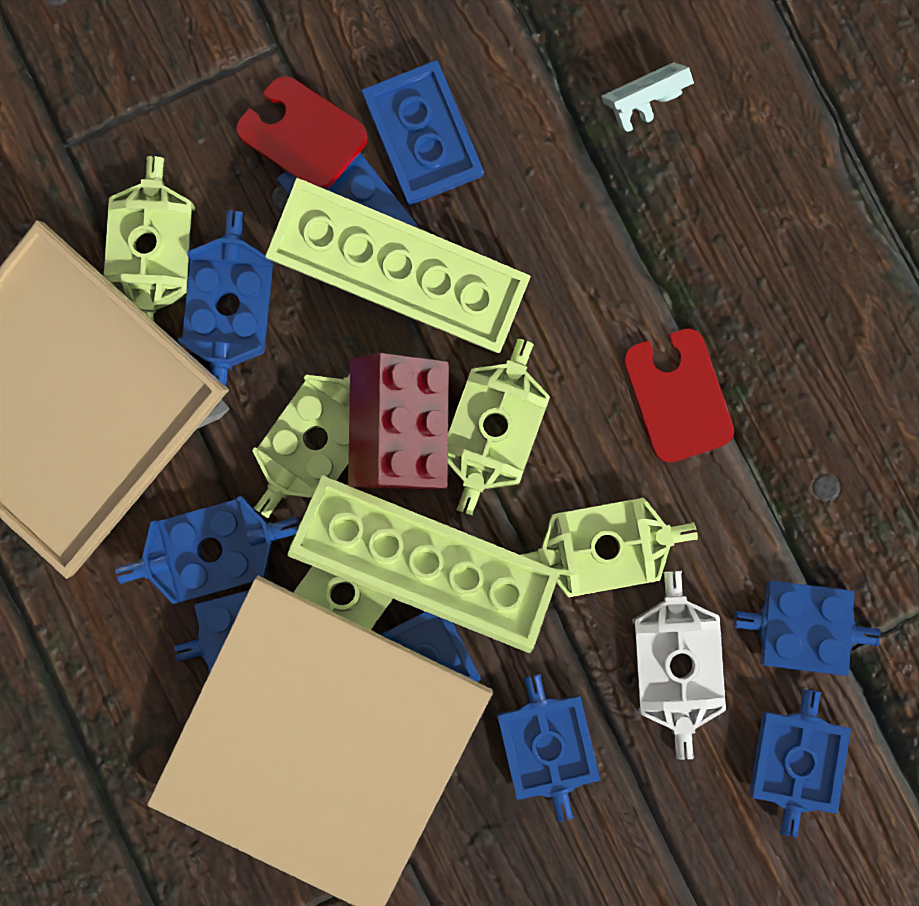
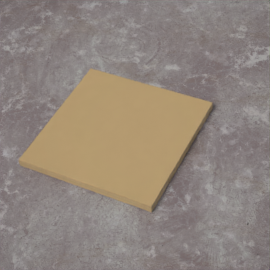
M36 221L0 266V518L67 579L73 577L229 389L41 221Z
M257 576L147 806L354 906H385L485 710L493 690L273 582Z

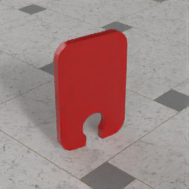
M291 77L275 79L263 92L264 97L272 103H279L286 107V114L282 120L275 124H266L261 121L259 114L249 108L240 118L236 128L238 136L246 145L293 177L323 189L333 185L362 151L368 141L367 131L361 122Z
M683 329L668 335L672 347L677 350L680 357L679 366L672 372L665 373L655 367L652 358L654 351L650 340L631 347L624 358L625 368L653 451L657 458L667 463L677 462L720 448L728 444L734 434L733 423L704 339L700 333L693 329Z

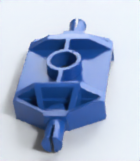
M226 211L225 235L222 238L187 252V256L190 258L183 335L182 338H178V343L209 363L210 373L225 386L228 370H232V366L265 353L273 262L266 259V255L245 243V240L241 237L244 213L235 211V214L233 211ZM235 295L240 301L237 312L230 316L220 314L218 304L222 297Z
M241 496L232 501L161 521H151L142 558L137 562L117 566L116 574L133 571L117 578L120 584L142 577L149 578L172 604L250 583L257 576L266 578L274 543L278 542L277 539L295 535L299 526L285 530L283 528L299 524L296 516L275 523L267 522L248 500ZM209 538L217 539L222 545L221 557L212 563L206 561L201 555V546Z

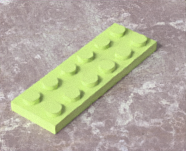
M296 178L265 256L266 259L495 353L501 352L531 277L521 271L299 178Z
M323 475L288 552V556L528 653L535 646L560 573L556 569L353 487H348V485Z

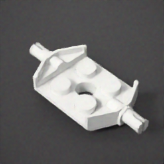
M682 571L663 572L666 594L664 601L632 619V622L635 624L640 699L638 712L672 729V733L675 734V759L685 760V757L687 759L694 758L692 733H695V729L723 713L726 710L720 617L688 602L686 596L682 594ZM685 653L691 658L692 669L685 677H675L670 670V662L677 654Z

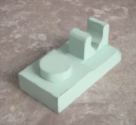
M673 62L601 97L603 103L614 110L619 127L629 132L633 130L630 122L633 109H637L641 119L648 123L654 117L650 101L654 99L659 102L672 100L682 94V88L694 82L689 67Z

